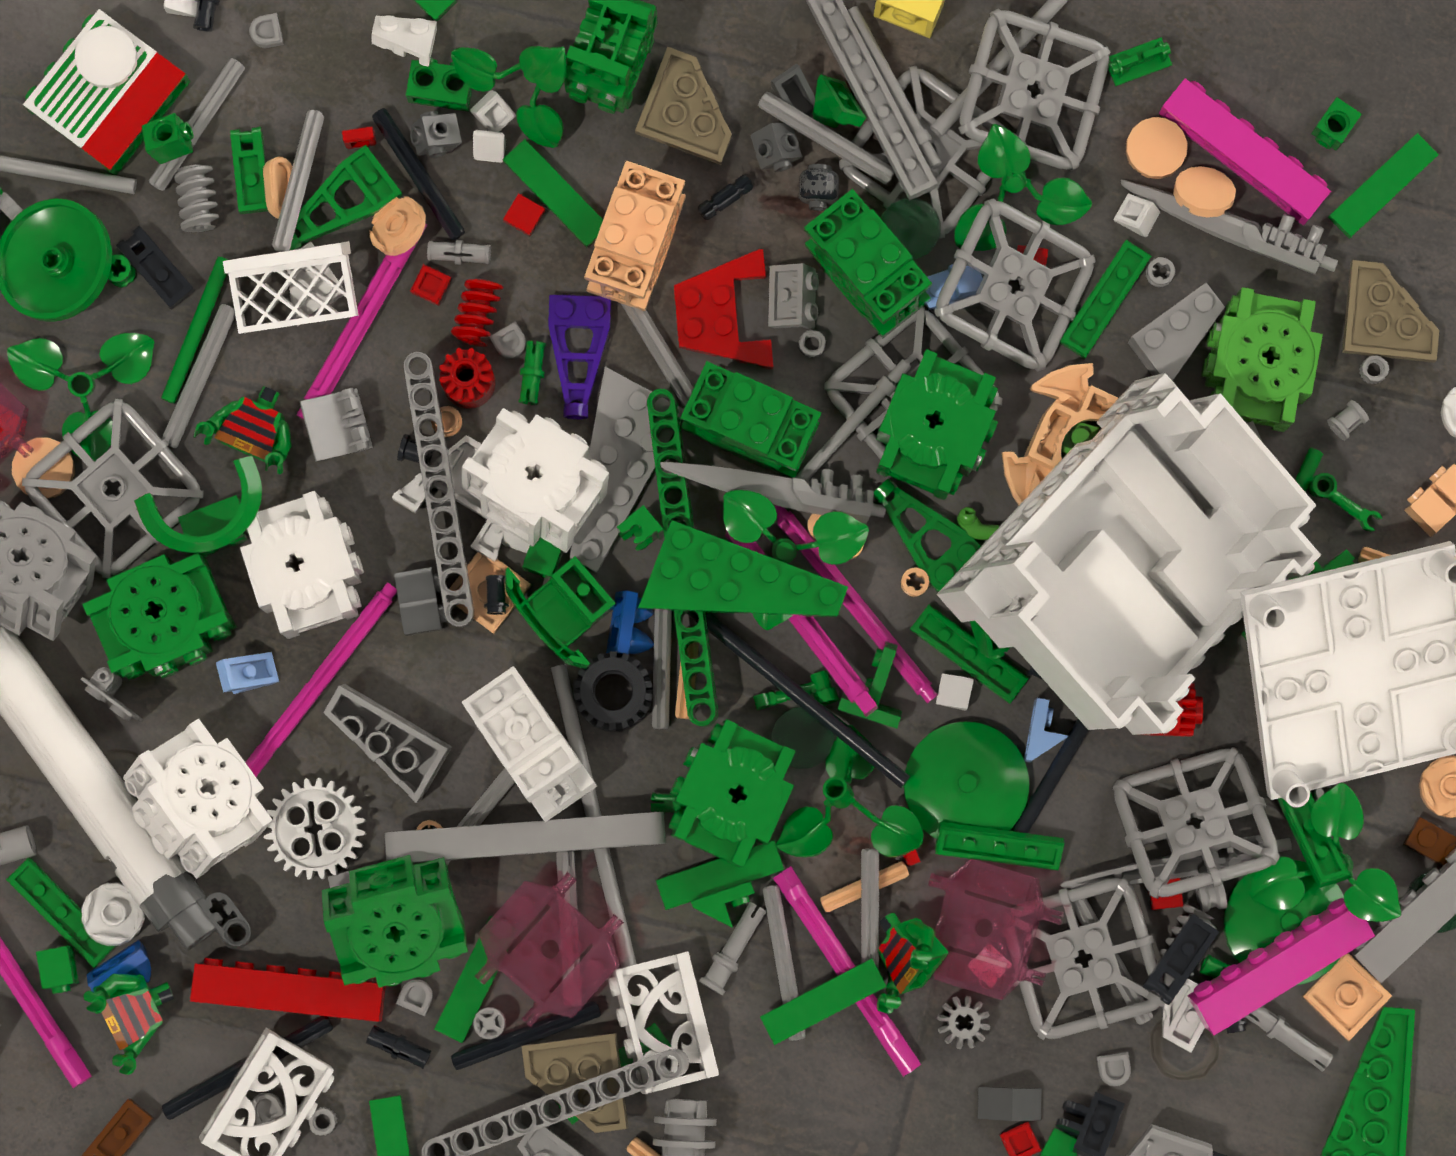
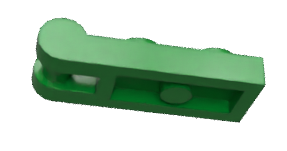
M252 127V131L241 132L240 129L230 130L238 211L240 214L268 211L263 177L265 154L262 127ZM253 143V150L243 151L242 144Z

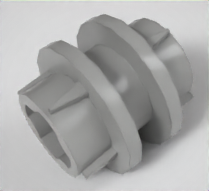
M666 1099L664 1115L654 1116V1123L665 1124L664 1138H653L654 1146H662L663 1156H705V1149L715 1148V1141L705 1140V1126H716L717 1120L715 1118H707V1101Z

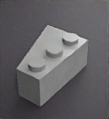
M1205 283L1135 333L1128 341V344L1152 376L1166 373L1173 381L1225 306L1210 286Z

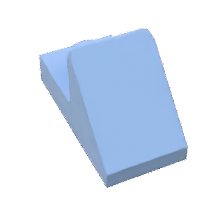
M953 264L949 265L948 270L928 276V279L932 282V286L926 290V293L931 297V301L926 304L928 311L937 308L936 303L939 293ZM966 266L949 303L975 295L983 279L981 273Z
M272 652L222 659L216 662L223 693L232 691L233 694L279 682Z
M1041 698L1034 700L1024 755L1025 762H1031L1068 737L1067 735L1044 731L1045 726L1050 727L1052 722L1053 709L1048 708L1050 700Z

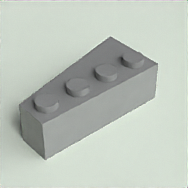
M346 684L338 686L323 712L373 762H376L396 784L408 793V796L415 803L422 801L452 749L451 745Z

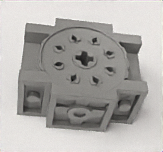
M0 501V625L19 636L25 627H28L54 641L60 633L61 623L81 595H87L93 587L97 555L88 547L75 544L76 531L67 523L56 521L45 515L39 508L35 506L30 507L23 502L14 511L8 504Z

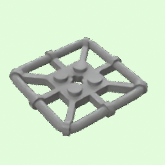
M996 9L990 13V17L983 30L975 62L970 65L969 74H971L960 112V126L958 129L961 134L965 133L972 140L983 143L989 132L977 129L976 127L1003 113L1020 119L1016 135L1026 144L1025 140L1030 123L1045 127L1061 156L1027 145L1030 159L1059 169L1073 171L1079 167V163L1086 150L1095 115H1099L1100 106H1098L1109 67L1108 54L1111 52L1108 46L1104 47L1094 39L1059 28L1057 23L1049 22L1047 24L1012 11ZM1007 23L1043 35L1037 58L1020 52ZM996 30L1010 56L1006 75L986 68ZM1054 39L1093 52L1091 55L1067 68L1047 62ZM1097 61L1087 101L1083 102L1065 96L1070 75ZM982 79L1003 85L997 106L972 119ZM1034 83L1038 84V88L1041 91L1039 95L1035 96V99L1031 97V92L1027 90V86H1031ZM1062 105L1083 112L1073 151L1070 150L1057 124Z
M911 66L908 71L899 76L897 81L903 91L911 83L916 110L915 115L922 128L928 130L933 140L931 144L941 161L940 166L930 169L938 183L937 188L929 192L934 223L898 199L904 191L900 182L890 193L843 158L839 161V167L852 181L884 203L883 207L888 210L893 209L925 233L936 236L937 239L945 238V234H948L956 227L961 215L972 205L978 195L982 196L986 191L985 186L991 177L981 171L976 179H974L956 166L966 150L979 149L982 143L972 139L965 140L951 129H948L942 137L934 134L930 126L937 119L924 110L920 82L950 103L960 94L929 72L917 69V66ZM975 105L972 118L974 119L985 112ZM994 118L981 124L988 130H990L992 124H998L1006 128ZM868 120L851 141L860 148L863 147L873 133ZM885 153L873 154V156L881 161L890 163ZM948 174H951L965 184L968 189L943 222L938 188Z
M995 199L987 200L977 213L961 249L956 250L954 255L956 260L939 293L936 303L937 308L934 309L936 317H940L948 326L980 342L982 348L988 351L993 349L1016 363L1039 372L1046 369V365L1053 358L1069 322L1074 320L1076 316L1074 311L1092 275L1093 263L1096 260L1094 254L1091 255L1080 244L1051 229L1050 224L1043 220L1038 222L1006 203L996 201ZM1000 214L1033 232L1023 254L1008 246ZM987 221H989L997 247L990 265L972 256ZM1042 239L1053 243L1078 258L1050 269L1033 260ZM966 266L984 274L975 295L949 303ZM1081 267L1064 306L1044 296L1054 276ZM1017 278L1021 287L1019 291H1015L1012 294L1010 292L1012 287L1008 282ZM976 303H981L996 311L986 332L959 318L952 312ZM1039 305L1058 315L1042 352H1040L1032 326V320ZM1005 317L1021 326L1029 355L997 338Z
M922 307L885 338L882 339L878 335L874 339H868L865 342L866 346L833 372L828 381L824 383V390L827 391L831 402L847 420L855 410L840 392L871 394L877 386L842 381L873 355L878 358L890 373L896 365L882 348L913 322H915L913 354L905 359L911 366L906 375L915 377L923 358L921 348L924 323L953 355L947 361L954 364L960 363L962 367L984 375V373L968 355L970 353L965 346L962 348L936 316L925 310V307ZM895 391L890 396L886 395L880 402L886 409L885 412L869 425L862 421L855 429L858 433V439L861 442L865 441L880 460L886 447L882 442L876 440L877 436L873 432L881 426ZM998 391L990 406V409L995 411L998 410V407L1002 406L1003 398L999 397ZM931 420L933 425L936 426V421Z
M115 399L114 402L106 404L73 433L70 434L68 432L63 436L64 440L35 464L27 473L26 478H22V486H25V491L29 498L45 515L52 519L63 521L73 529L92 512L105 527L103 561L98 556L96 557L95 571L98 574H102L103 578H111V575H116L123 571L154 543L157 545L160 543L152 537L143 525L134 500L147 493L157 496L186 497L187 499L163 519L170 528H173L179 522V516L190 513L197 506L199 500L203 499L204 492L200 490V485L195 477L168 448L170 444L165 439L161 440L136 410L129 404L124 403L123 399ZM113 415L111 448L94 462L79 443ZM122 415L152 447L135 464L120 450ZM72 449L88 466L73 481L39 479ZM159 455L187 489L153 487L141 474L140 470ZM110 480L112 483L119 481L121 486L118 488L120 492L118 496L114 494L107 496L105 494L107 490L105 483ZM38 487L70 489L86 506L70 520L66 521ZM131 515L147 534L112 562L114 529ZM76 532L75 544L84 545L93 552Z
M1232 747L1231 749H1219L1181 761L1176 758L1170 760V764L1135 773L1115 782L1113 786L1114 798L1127 835L1125 841L1127 846L1132 849L1142 881L1147 890L1150 891V896L1158 899L1159 897L1174 896L1209 885L1217 887L1222 885L1223 881L1276 865L1280 856L1276 839L1264 810L1266 803L1264 798L1259 796L1248 763L1243 755L1240 754L1241 750ZM1225 761L1211 787L1189 793L1183 776L1184 772ZM1235 766L1248 801L1224 809L1219 792ZM1174 776L1180 795L1160 801L1132 787ZM1128 799L1157 812L1162 827L1145 832L1138 831ZM1253 814L1265 848L1234 835L1229 820ZM1192 818L1203 820L1200 823L1199 829H1195L1193 825L1188 826L1187 823ZM1167 838L1172 855L1159 877L1155 879L1144 845ZM1231 846L1256 859L1217 869L1211 852ZM1202 855L1208 873L1167 884L1181 860Z
M1125 877L1122 879L1110 878L1071 890L1063 888L1057 894L1019 904L1011 908L1009 912H1004L1002 916L1004 920L1003 931L1016 972L1013 976L1015 982H1019L1030 1022L1038 1033L1037 1037L1040 1039H1059L1100 1027L1101 1030L1109 1028L1108 1024L1147 1014L1156 1010L1159 1006H1164L1165 1003L1160 1000L1161 996L1154 991L1148 992L1142 988L1141 984L1122 975L1116 953L1140 947L1148 976L1158 964L1152 943H1154L1153 935L1148 933L1137 894L1133 886L1129 884V879ZM1115 891L1100 921L1082 926L1078 925L1072 902ZM1124 896L1137 939L1113 945L1107 923L1121 897ZM1063 905L1070 929L1050 935L1021 919V917ZM1016 927L1046 942L1051 964L1028 970ZM1084 949L1086 954H1092L1093 959L1088 961V967H1083L1081 963H1076L1075 958L1079 956V950ZM1055 972L1061 993L1044 1022L1031 978ZM1118 982L1148 1000L1105 1012L1098 988ZM1089 990L1096 1015L1052 1027L1068 996Z

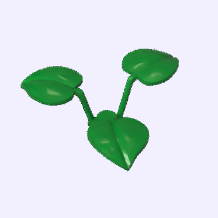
M461 47L451 52L453 64L462 81L470 88L481 92L490 91L495 86V79H501L522 69L524 77L529 82L536 83V87L530 99V106L522 105L517 109L518 125L522 132L533 142L550 148L559 146L564 132L560 116L551 107L537 105L536 101L540 90L553 93L557 92L564 84L567 67L565 47H527L521 52L519 63L502 72H496L497 62L492 56L482 50Z
M992 124L986 139L979 149L977 159L979 168L984 174L992 178H1001L1002 185L999 187L1000 192L997 201L1003 202L1007 191L1017 193L1024 187H1027L1034 198L1040 201L1036 208L1038 217L1048 224H1069L1080 219L1088 212L1092 206V200L1087 196L1083 188L1071 179H1053L1044 185L1042 195L1039 194L1031 184V180L1025 176V170L1030 164V152L1027 145L1012 131L998 124ZM977 204L968 208L959 218L955 228L954 239L956 246L960 249L977 213L984 204ZM1000 218L1006 236V224L1004 220ZM987 221L974 251H987L996 248L989 221Z
M123 333L109 338L102 345L99 353L100 359L108 367L91 375L77 372L68 376L57 371L63 364V355L59 347L47 339H32L10 346L7 349V355L13 372L27 387L39 391L48 390L52 387L55 376L68 382V389L73 395L80 397L85 413L75 412L66 418L62 426L63 437L68 432L70 434L73 433L97 412H90V406L87 401V397L95 390L94 380L112 371L113 377L120 383L134 384L141 381L150 370L155 342L153 338L139 333ZM111 417L79 443L94 462L107 452L111 446L113 424Z
M748 490L726 492L723 496L724 524L729 535L739 542L752 543L758 540L763 533L773 543L771 547L773 558L784 563L791 562L796 557L798 550L819 547V556L823 562L842 564L852 559L861 550L868 536L869 528L866 524L846 513L833 511L823 514L816 521L813 527V535L817 541L795 545L787 538L776 539L767 529L777 519L776 509L768 498ZM752 613L755 620L764 630H770L793 616Z
M848 725L860 736H862L865 740H867L853 725ZM837 737L826 758V771L830 778L825 781L822 789L824 796L827 798L824 801L826 806L825 818L817 808H799L787 819L776 847L782 852L795 857L806 858L823 853L830 846L834 837L832 830L827 826L831 821V806L842 809L851 804L874 823L878 824L871 833V842L880 854L887 857H899L918 849L923 843V829L917 817L905 807L889 806L883 812L882 818L879 819L854 798V792L848 785L851 783L852 778L856 780L864 779L875 767Z
M1339 783L1315 802L1311 811V822L1320 835L1325 837L1333 836V842L1349 873L1348 880L1353 886L1344 894L1345 905L1353 915L1367 921L1384 922L1399 918L1402 912L1399 904L1398 889L1395 881L1387 872L1381 869L1370 868L1362 871L1358 875L1357 880L1353 877V860L1348 854L1343 853L1339 837L1346 840L1357 838L1363 828L1364 814L1361 803L1354 791L1345 783ZM1281 856L1276 865H1271L1264 870L1256 872L1251 883L1250 896L1254 901L1260 902L1272 909H1292L1301 902L1305 894V885L1300 878L1310 876L1312 873L1310 870L1297 873L1295 861L1289 857Z

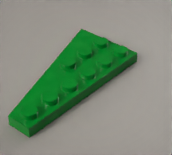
M671 520L638 609L837 617L848 586Z
M1381 1007L1320 1156H1405L1415 1009Z

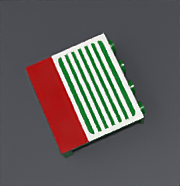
M98 9L95 14H90L85 19L79 35L76 38H71L65 44L63 55L59 60L52 62L46 68L44 79L40 84L33 86L25 96L26 101L23 105L29 113L37 115L101 163L109 173L117 176L144 141L142 125L162 118L191 81L186 73ZM99 26H113L124 31L133 41L137 51V66L134 72H132L125 83L113 88H99L92 85L79 73L75 63V49L80 38L89 30Z

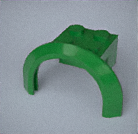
M253 456L233 461L241 482V499L235 495L179 516L178 519L184 535L174 531L164 522L151 493H147L134 500L143 525L152 537L161 544L181 552L199 553L203 557L215 554L219 548L228 544L235 546L247 541V536L249 535L247 529L254 521L262 499L261 478Z
M576 556L551 575L550 580L527 599L520 589V581L507 568L505 570L506 592L531 629L566 664L584 669L589 667L590 663L578 649L575 652L570 650L568 646L613 610L616 604Z

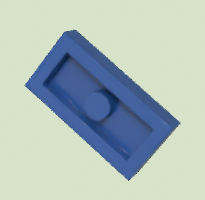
M619 591L615 593L614 602L616 604L612 612L606 653L637 654L645 652L654 646V642L647 634L633 627L634 623L645 621L654 614L652 609H638L642 598L638 597L637 592Z
M140 939L86 974L88 986L92 991V988L99 986L114 973L140 974L144 976L147 983L150 981L151 964L148 959L147 950Z

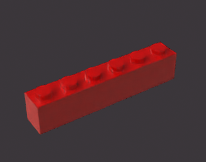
M204 958L203 964L195 963L190 1002L376 1022L382 1021L386 986L378 987L376 977L370 978L361 984L352 983L344 986L341 972L329 971L328 977L316 976L317 970L298 968L297 974L285 973V966L266 965V971L255 970L254 963L235 961V967L222 966L223 960Z

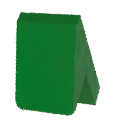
M820 74L817 79L813 119L833 128L838 127L839 124H851L861 127L866 116L846 83Z
M750 881L691 901L694 909L733 928L725 904L731 902L732 907L751 902L749 896L755 893Z

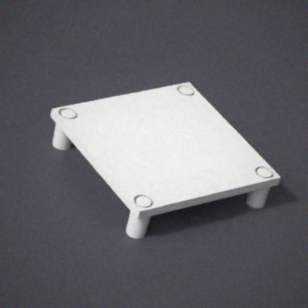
M1448 541L1240 592L1267 796L1271 800L1283 798L1292 807H1301L1308 802L1310 790L1456 754V549L1454 543Z

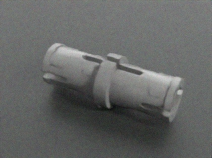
M456 240V243L429 241L427 259L455 261V264L462 265L463 262L489 264L491 260V244H464L463 240Z

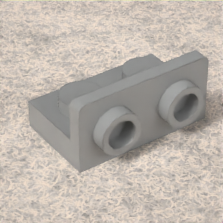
M804 263L770 266L768 327L773 329L790 327L815 328V320L818 317V307L815 303L816 290L819 286V279L815 268Z

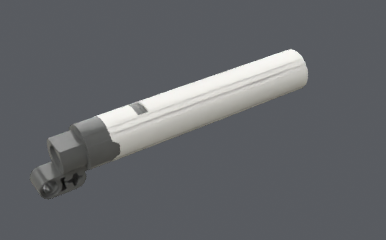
M0 626V715L106 860L109 859L115 874L157 932L170 927L186 951L200 944L214 932L217 933L228 948L233 950L244 948L250 940L251 928L232 900L221 892L213 893L207 897L193 876L184 869L177 855L167 860L164 854L159 853L155 849L152 837L134 819L131 809L137 802L135 796L129 793L122 778L18 635ZM213 902H216L218 905L225 904L223 913L227 919L231 915L235 917L228 920L222 928L219 926L223 924L221 915L218 912L211 913ZM238 926L245 931L243 940L234 942L228 938L227 932L231 927Z

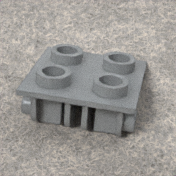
M348 388L338 393L300 401L315 461L373 448L357 388Z
M99 668L90 680L84 677L81 678L87 684L84 690L99 701L101 700L106 703L109 700L113 703L109 709L129 722L133 718L139 721L143 720V718L113 697L122 684V678L111 673L109 668Z

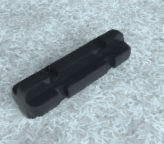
M746 175L737 178L735 184L732 185L730 183L711 196L710 201L705 200L698 206L700 215L705 220L711 219L716 215V211L719 210L721 212L737 201L741 194L745 195L753 189L751 180Z

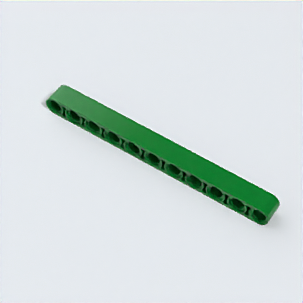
M657 389L650 393L647 399V409L665 539L671 520H684L687 526L694 528L688 479L674 473H665L660 462H665L670 458L677 459L678 463L686 462L677 400L668 390ZM666 397L670 399L669 409L664 412L655 410V403L659 398ZM665 428H672L674 430L673 439L667 443L660 442V432ZM673 489L682 491V499L677 504H670L667 501V495ZM674 611L687 714L693 724L707 728L712 726L718 718V705L706 614L699 611ZM688 612H696L698 614L699 621L695 627L686 628L683 624L684 615ZM694 642L700 643L703 648L701 656L697 659H690L687 655L688 646ZM703 673L707 678L706 686L701 690H694L691 686L692 677L695 674ZM707 704L711 709V715L706 721H698L696 719L695 710L699 705Z

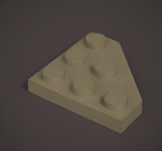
M667 47L635 129V134L721 165L731 141L732 133L722 116L719 105L703 75L697 58Z
M1358 260L1350 262L1342 353L1368 356L1378 355L1386 358L1435 363L1437 361L1439 329L1418 308L1419 305L1405 288H1401L1391 276V272L1384 263Z
M616 1033L522 1046L525 1078L548 1095L621 1068ZM612 1077L607 1081L609 1092L617 1094L620 1089L619 1082ZM582 1088L579 1090L578 1099L580 1103L588 1105L591 1099L589 1092ZM625 1097L576 1115L579 1120L595 1133L628 1129Z

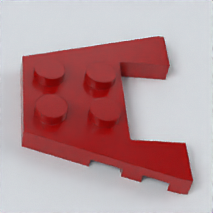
M763 249L753 251L674 285L679 348L715 357H724L744 364L749 363L762 366L765 369L774 368L771 340L739 342L734 281L766 278Z

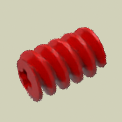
M469 279L464 283L465 288L469 291H464L461 294L462 300L466 303H460L457 308L462 314L456 315L454 318L455 323L459 326L452 327L451 333L465 343L487 347V344L480 340L481 337H489L491 335L490 332L483 328L484 325L494 324V321L487 317V313H497V309L491 306L490 302L500 301L501 298L493 292L494 290H503L504 287L501 284L485 279Z

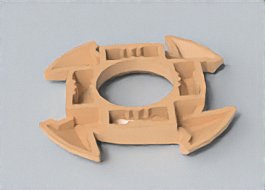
M1093 363L1070 365L1058 369L1031 385L1030 390L1032 392L1057 400L1042 415L1024 457L1018 458L1015 452H1002L1004 475L1011 494L1018 505L1027 498L1062 460L1061 447L1067 432L1080 422L1098 421L1118 399V397L1092 385L1088 386V378L1093 375Z

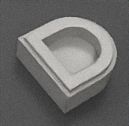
M277 13L259 16L252 21L249 33L257 46L270 48L284 45Z
M516 321L489 336L497 352L506 359L518 358L525 351L526 339Z
M411 980L403 986L396 1004L426 1016L433 999V991L425 981Z
M1128 1052L1096 1056L1098 1073L1104 1083L1111 1086H1120L1129 1079L1131 1067Z
M260 1093L251 1101L255 1110L256 1125L272 1121L285 1114L283 1103L273 1093Z

